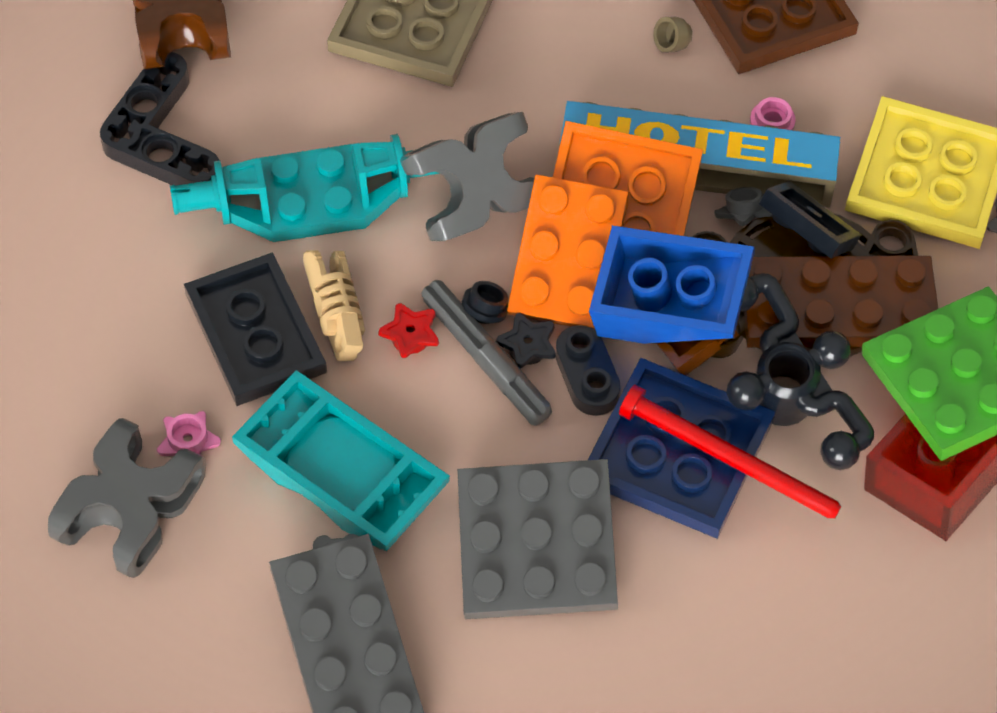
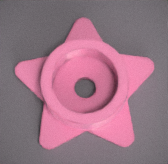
M199 411L195 415L181 414L175 418L167 416L163 419L167 437L159 445L157 452L160 456H175L179 450L188 449L201 455L203 451L218 447L221 439L206 430V413L204 411ZM187 435L192 436V440L189 442L183 440Z

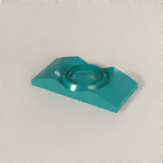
M297 370L232 436L233 443L278 485L295 491L313 502L343 531L357 536L369 534L372 546L386 552L450 482V475Z

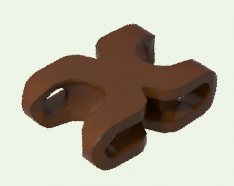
M132 0L135 6V23L144 69L165 67L167 55L174 50L184 47L202 49L206 51L210 60L231 58L225 7L221 0Z

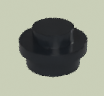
M478 281L471 288L467 289L463 295L462 306L469 315L481 324L502 322L508 314V294L501 286L493 282Z

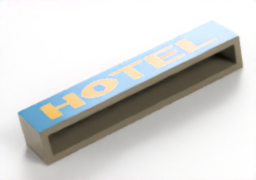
M567 101L560 143L565 121L695 147L703 149L695 190L727 194L736 188L754 187L760 189L764 194L768 188L791 181L824 207L830 208L837 178L841 138L839 136L825 135L820 132L808 133L779 129L774 126L763 127L740 124L729 120L688 117L683 114L672 115L649 112L638 108L598 105L593 102Z

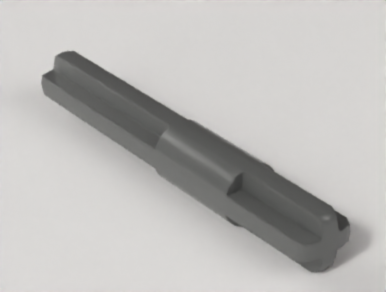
M434 280L430 285L424 287L421 294L426 305L435 311L440 321L531 425L537 426L549 418L552 414L550 403L479 322L467 313L462 303L443 281Z

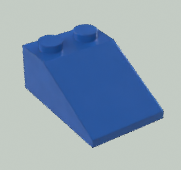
M612 225L589 308L597 336L642 344L734 338L755 253L754 246Z

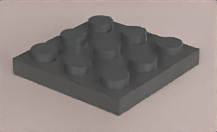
M608 459L457 469L463 611L465 619L618 610Z

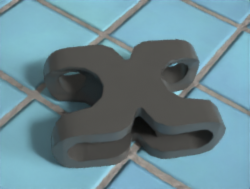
M524 112L507 113L470 127L464 136V144L453 139L437 140L401 157L400 162L404 173L407 175H425L430 172H437L442 174L450 184L451 198L447 208L436 216L429 218L426 222V231L430 241H446L483 227L489 219L490 209L502 213H516L529 208L535 178L529 177L521 181L511 178L504 168L503 154L507 145L517 137L526 134L528 130V123Z
M119 418L111 425L93 450V461L98 469V476L81 475L68 484L49 515L48 533L50 538L62 544L74 545L91 528L101 525L117 527L121 531L113 546L116 570L128 577L134 578L142 573L162 545V530L158 525L159 518H175L187 509L205 478L206 463L204 456L188 449H181L164 466L152 469L138 466L135 462L142 450L139 425L127 419Z

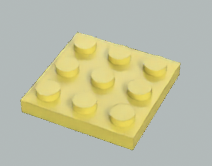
M882 96L846 202L845 211L880 221L889 219L899 220L908 225L911 230L980 249L997 193V128Z

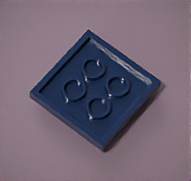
M640 357L588 460L608 459L610 495L718 539L748 475L636 415L631 420L619 415L623 400L631 387L636 384L646 390L645 398L755 457H757L772 426L775 411L760 405L755 409L747 411L737 409L729 402L725 391Z

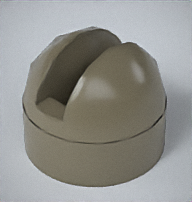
M676 16L662 17L654 27V42L662 52H678L687 48L692 41L693 31L691 26L682 18Z

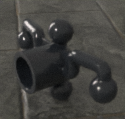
M764 273L749 276L740 312L749 310L756 303L759 294L763 293L779 323L767 328L760 337L762 355L758 361L756 373L740 372L730 379L726 391L729 402L737 409L744 411L755 409L759 405L775 411V417L772 424L779 426H790L801 422L807 416L819 417L836 410L853 433L841 430L831 432L821 443L820 453L823 462L830 468L839 471L849 469L858 461L860 452L871 445L874 440V429L853 399L845 392L832 390L821 373V367L836 369L848 361L851 356V346L848 338L841 332L830 330L821 333L815 339L812 349L805 347L796 334L799 328L798 315L778 280ZM778 376L789 377L796 380L801 386L795 388L782 387L776 384L772 378Z

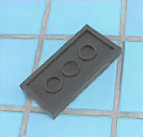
M369 534L269 562L270 571L312 713H424Z

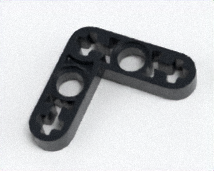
M170 52L166 57L165 67L143 68L100 128L102 148L107 157L175 186L212 180L211 176L215 175L213 161L219 160L212 151L159 129V126L189 84L187 62L181 55ZM160 74L166 75L162 82ZM141 100H152L157 103V106L149 112L142 113L133 109L134 105ZM127 132H129L130 139L123 138ZM115 137V138L119 139V141H118V142H114V139H113V138ZM159 148L169 149L173 152V155L166 161L156 162L149 158L150 153ZM203 168H208L209 173L202 171ZM192 170L200 173L197 176L193 175Z

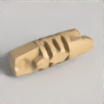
M306 250V252H303V262L324 336H328L337 361H354L357 358V354L363 348L362 335L365 332V327L345 252L333 251L331 253L329 262L330 273L327 274L321 252L319 250Z

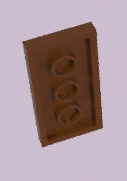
M828 256L753 257L749 273L750 277L760 273L769 274L778 280L798 315L799 328L796 334L805 347H812L815 339L821 333L830 330L841 332L846 336L851 347H862L863 343L938 309L931 256H836L832 259ZM763 293L759 294L756 303L749 310L744 311L747 348H760V337L763 332L770 326L779 323Z

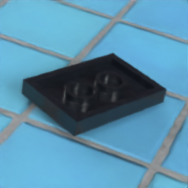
M273 252L184 284L187 299L236 406L274 393L296 370L309 379L327 373L326 361Z

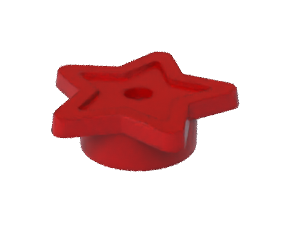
M398 303L395 306L394 320L380 327L378 335L392 340L395 348L399 350L400 356L407 358L410 354L421 352L427 346L439 345V339L431 329L436 313L433 309L414 312L402 303ZM408 327L415 329L413 332L406 331Z

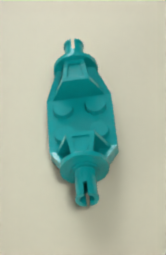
M393 134L390 135V142L355 143L267 156L224 167L221 166V160L213 161L215 175L211 176L212 180L176 186L170 185L174 215L216 208L217 212L222 213L223 225L232 223L269 241L280 242L365 229L399 198L408 197L407 183H410V178L439 173L430 172L425 175L412 176L404 173L400 159L403 155L413 150L406 151L405 147L401 145L399 135ZM391 171L393 180L368 194L367 178ZM259 194L261 210L231 204V195Z

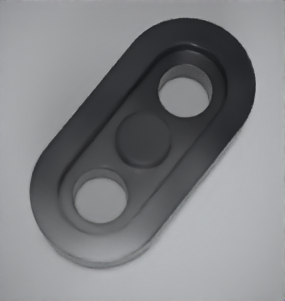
M577 325L565 329L556 341V361L573 404L581 412L588 415L599 416L609 413L614 409L619 400L620 380L602 337L597 336L596 331L588 326ZM584 344L587 345V347L579 349L574 347L573 345ZM600 382L604 386L601 388H593L589 385V383Z

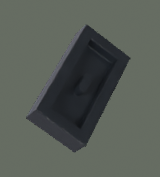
M791 181L768 188L759 205L771 213L772 219L777 224L794 230L807 240V245L810 249L831 259L853 250L862 235Z

